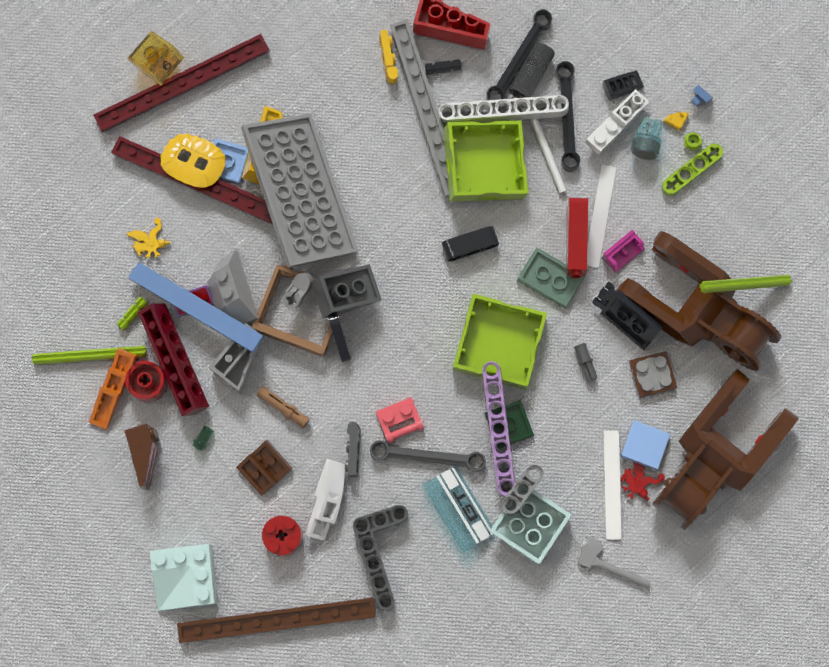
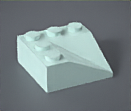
M520 485L517 492L520 495H525L528 493V489L525 485ZM533 490L514 515H507L502 512L490 532L536 565H540L568 522L571 514ZM509 501L505 508L513 511L516 508V504L513 501Z
M204 544L150 551L151 571L158 611L217 604L212 545Z

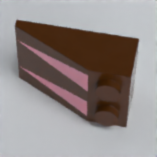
M143 424L124 431L139 486L144 490H149L158 451L157 442L160 439L154 427Z

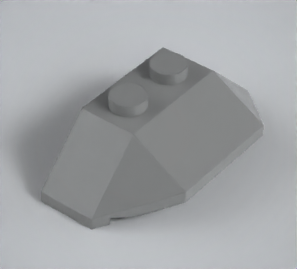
M234 250L220 259L207 283L214 306L243 324H249L258 319V315L238 251Z

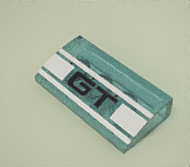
M456 466L423 484V488L462 553L493 535L490 532L493 526Z

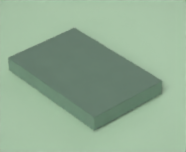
M536 247L518 276L517 281L566 309L585 276H582V278L566 276V264Z

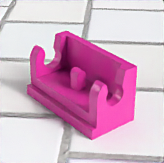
M632 229L604 252L602 258L616 273L645 249L643 245L645 244Z

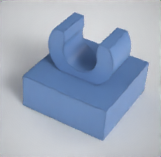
M699 85L693 89L697 95L691 102L697 107L703 100L709 104L713 99Z

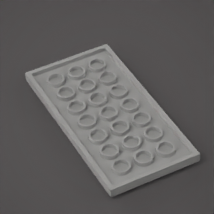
M305 114L243 125L241 131L287 267L293 268L356 254L358 249L312 115Z

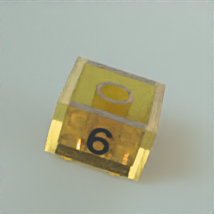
M151 30L127 59L140 72L161 86L184 59V56L172 44Z

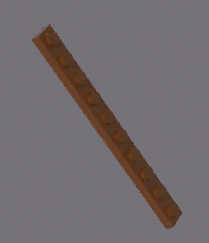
M372 597L177 623L179 643L375 618L376 615L374 599Z

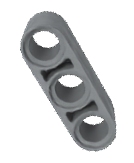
M536 464L530 465L506 495L501 504V509L505 514L514 515L533 492L544 475L541 466ZM532 469L537 470L540 477L532 479L529 476V471ZM525 485L528 493L520 495L517 492V487ZM513 501L516 504V508L513 511L507 510L505 502Z

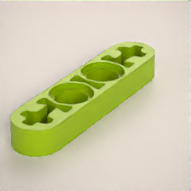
M716 143L707 146L671 174L662 184L663 193L667 196L675 195L714 165L723 155L722 147ZM711 149L713 151L717 150V157L713 155L709 160L706 158L711 153ZM702 160L705 166L699 169L695 167L694 162ZM680 172H689L690 178L683 180L680 177ZM677 179L678 183L675 184V186H674V188H673L674 190H672V189H669V190H668V189H667V186H668L667 183H669V184L671 185V184L674 183L675 180Z

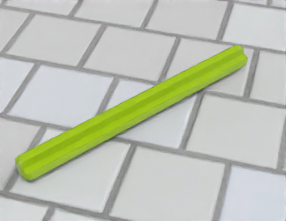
M790 275L703 281L699 288H701L702 293L781 287L789 286L793 280Z
M145 346L38 353L32 355V362L35 365L114 359L119 348L136 354L137 357H145L147 349Z

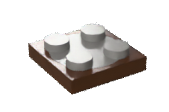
M667 351L629 361L639 398L677 389Z

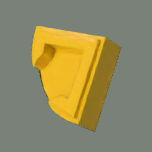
M686 112L670 114L663 123L680 132L689 114Z

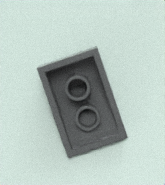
M370 264L321 275L311 282L323 319L328 318V315L334 313L340 315L382 300Z

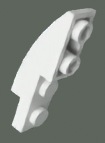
M635 89L586 139L585 143L599 155L632 123L650 101Z
M330 459L326 460L314 494L318 498L305 535L325 541L330 524H335L343 494L345 464Z

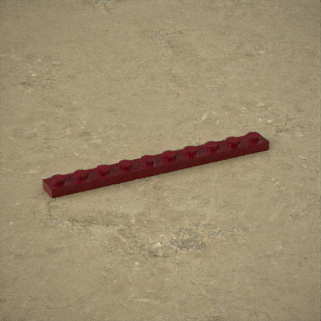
M259 34L94 114V117L103 133L270 52L262 34Z
M121 136L118 137L111 151L112 155L273 225L264 199L219 179L213 185L204 188L185 184L171 177L163 170L160 153Z

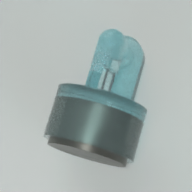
M650 117L643 118L637 133L634 135L630 150L634 156L647 160H653L658 157L662 143L660 137L663 122L661 120H653Z

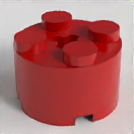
M151 361L135 363L125 376V384L128 391L142 402H153L162 398L167 388V380L162 369ZM146 378H148L150 382L144 385L143 381H146Z
M276 516L265 523L262 531V541L271 553L285 557L294 554L299 549L303 541V533L301 527L294 519L288 516ZM281 531L287 534V536L284 537V541L278 538Z

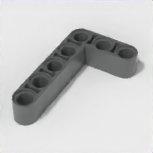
M395 505L359 517L353 522V530L376 603L383 611L391 610L394 607L395 600L373 533L404 523L408 518V511L402 505ZM398 509L403 510L405 516L400 520L394 518V512ZM377 516H384L386 523L382 526L375 523ZM361 521L367 523V529L364 532L358 531L356 527ZM371 540L373 548L368 551L364 550L362 547L364 541ZM371 559L379 561L377 569L369 568L368 563ZM379 577L385 579V586L383 588H376L374 585L375 580ZM384 596L391 598V605L386 608L380 604V600Z

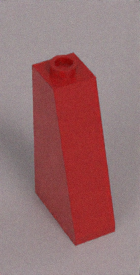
M569 198L566 211V276L582 278V276H586L588 198Z

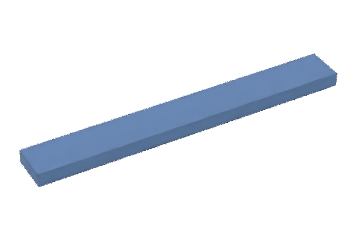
M138 262L128 277L131 281L252 353L256 351L264 339L263 335Z

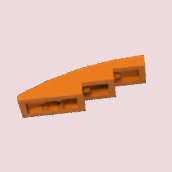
M121 348L117 349L112 366L108 369L104 384L99 390L89 423L103 429H108L126 387V373L134 365L137 357L136 354Z

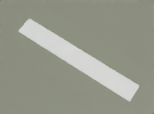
M601 165L588 238L587 266L599 268L616 167Z
M619 430L604 431L606 540L622 539Z

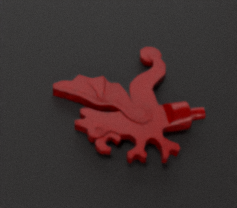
M633 462L635 477L632 475L631 468L628 471L625 468L620 481L626 480L625 483H628L629 486H623L622 489H624V492L631 490V493L627 495L631 499H633V494L636 492L642 499L645 498L649 501L648 492L644 487L648 483L659 484L665 479V475L659 474L658 479L648 476L642 478L644 467Z

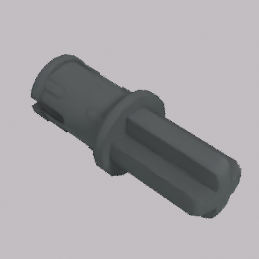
M586 343L575 346L574 349L580 361L579 366H582L586 380L588 382L596 380L597 374L592 363L594 360L590 358Z

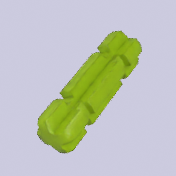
M139 297L135 301L136 304L132 305L123 315L124 318H120L117 322L119 328L122 330L128 328L129 323H132L139 315L138 312L147 306L148 303L145 299Z

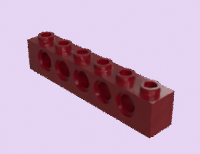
M153 303L138 312L182 417L196 415L210 407L166 304Z

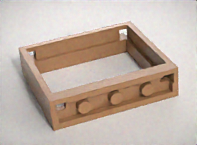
M276 265L257 312L258 319L254 320L252 328L264 336L324 358L333 337L331 326H329L321 346L262 324L281 276L293 280L296 275L300 274L293 271V268H288L285 265Z

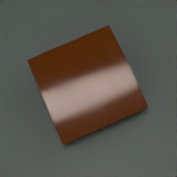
M265 440L236 467L261 496L293 469L268 440Z

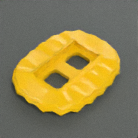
M188 133L184 135L178 134L175 138L170 139L164 147V151L161 154V166L171 177L193 187L204 188L213 185L221 176L225 167V155L220 148L206 139L192 136ZM183 150L191 153L187 162L178 159ZM199 158L208 161L204 170L195 167Z

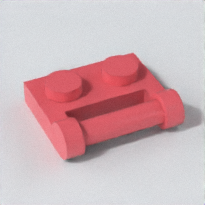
M411 397L376 411L389 444L394 442V439L416 430H424ZM414 418L415 423L390 433V427Z

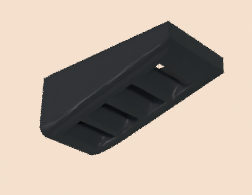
M637 70L603 80L602 83L609 101L629 94L635 89L644 88ZM631 77L635 78L637 85L633 84ZM626 79L628 80L630 87L628 88L624 81ZM618 82H621L624 89H620ZM613 84L615 85L617 91L613 90Z

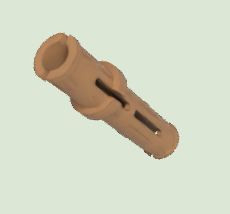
M262 386L256 396L285 415L287 420H292L302 429L307 426L310 418L299 412L297 407L286 403L265 388V386Z

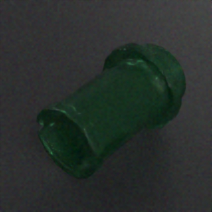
M204 425L196 440L193 439L194 443L192 446L200 451L206 449V444L214 430Z

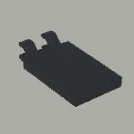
M609 281L592 301L593 305L602 310L601 315L643 350L649 346L663 328L620 290L616 292L615 286Z

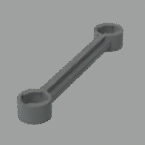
M377 440L370 446V454L377 461H383L389 457L465 466L472 472H480L486 464L485 456L480 452L462 455L388 446L382 440ZM385 445L387 452L384 456L377 457L373 454L377 446ZM477 455L482 457L483 463L479 468H472L469 462L473 457H477Z

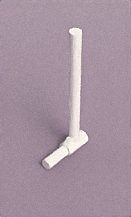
M540 104V105H538L536 108H537V110L540 111V109H542V108H544V107H546V106L543 105V104ZM526 106L519 107L520 112H525L528 109ZM530 119L560 194L565 193L567 190L538 119Z

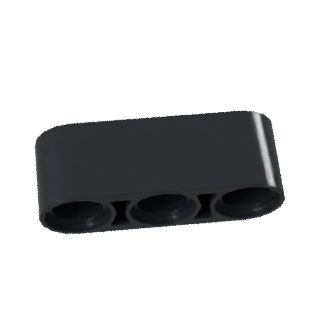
M488 226L447 239L441 244L446 259L450 262L497 247L499 241L494 227Z

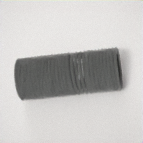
M541 42L533 44L508 88L513 96L516 98L532 96L555 55L554 50Z

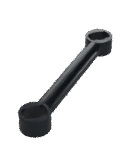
M541 9L534 14L532 28L498 83L487 90L486 100H491L490 93L492 91H499L498 94H500L501 99H505L506 89L524 62L541 32L549 29L551 26L552 15L548 10ZM545 15L548 24H538L537 17Z
M562 61L557 65L555 75L560 81L561 95L568 99L569 110L565 116H562L564 154L561 159V166L565 171L573 172L578 169L580 164V156L575 150L571 86L575 68L572 63ZM564 67L570 71L571 75L563 77L558 73V70ZM570 156L577 164L574 167H568L564 163V158Z

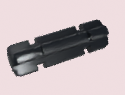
M456 59L452 60L453 62L449 60L435 62V64L426 63L425 72L426 74H434V72H451L452 69L458 71L461 70V61Z

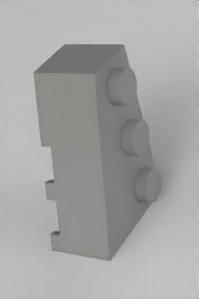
M247 323L244 324V325L248 326L249 328L253 329V328H252L251 326H249ZM231 340L209 368L234 390L242 394L260 345L252 353Z

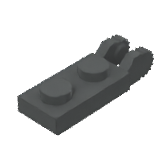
M353 421L347 424V433L350 436V441L346 443V453H349V460L345 461V472H348V476L357 478L359 472L361 429L358 423Z

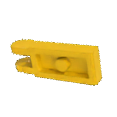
M381 30L379 43L385 76L388 84L393 85L397 82L398 68L393 65L396 64L395 54L391 53L390 48L393 47L392 36H388V30Z

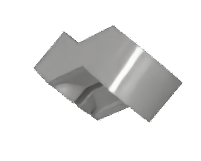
M305 272L296 275L292 284L286 290L283 302L287 308H297L303 303L304 298L312 287L311 282L313 278L309 273Z

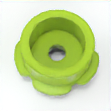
M688 133L684 137V146L692 151L697 150L702 145V139L697 133Z

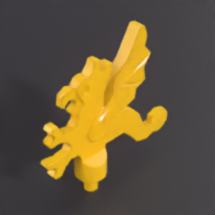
M155 218L154 222L158 225L149 232V237L142 230H134L127 233V236L139 241H135V245L132 246L139 256H142L141 252L148 251V254L145 256L146 258H151L152 252L155 253V258H157V256H161L157 249L164 248L170 244V240H157L156 235L162 228L160 218Z

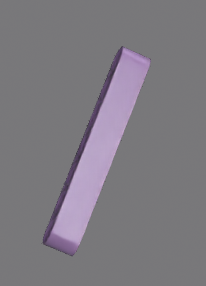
M489 361L483 366V380L497 489L501 495L506 496L510 490L504 491L501 484L508 481L511 483L512 488L515 485L501 368L497 362ZM488 365L496 366L497 373L495 375L487 373L486 368ZM491 384L499 386L500 391L498 394L493 395L489 392ZM495 403L500 404L502 407V412L499 414H495L491 410V406ZM496 423L503 424L504 432H495L494 425ZM500 442L505 443L507 446V450L503 453L496 449V445ZM506 462L510 468L508 471L503 472L499 469V464Z

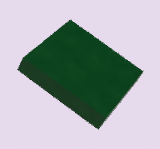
M521 399L507 404L506 413L510 444L512 445L533 437L534 433ZM502 407L493 409L492 412L499 414L502 412ZM485 412L484 415L489 425L488 412ZM496 423L494 425L495 432H504L503 424ZM503 442L496 445L497 449L506 447V444Z

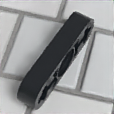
M337 313L328 315L341 361L351 360Z

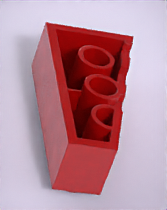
M419 0L413 22V34L485 50L489 37L490 23L472 14L461 12L459 8L451 7L443 3L442 0Z

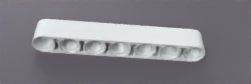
M555 95L446 103L440 106L439 116L445 125L448 122L474 121L483 123L565 116L569 110V102L565 96ZM558 103L565 105L563 109H557L555 106ZM543 104L546 106V109L539 111L536 107ZM520 106L528 108L525 112L517 110ZM507 107L509 110L506 113H500L499 109ZM484 108L490 110V112L486 115L480 113V111ZM464 110L471 111L468 116H463L462 112ZM446 111H451L452 115L450 117L443 116Z

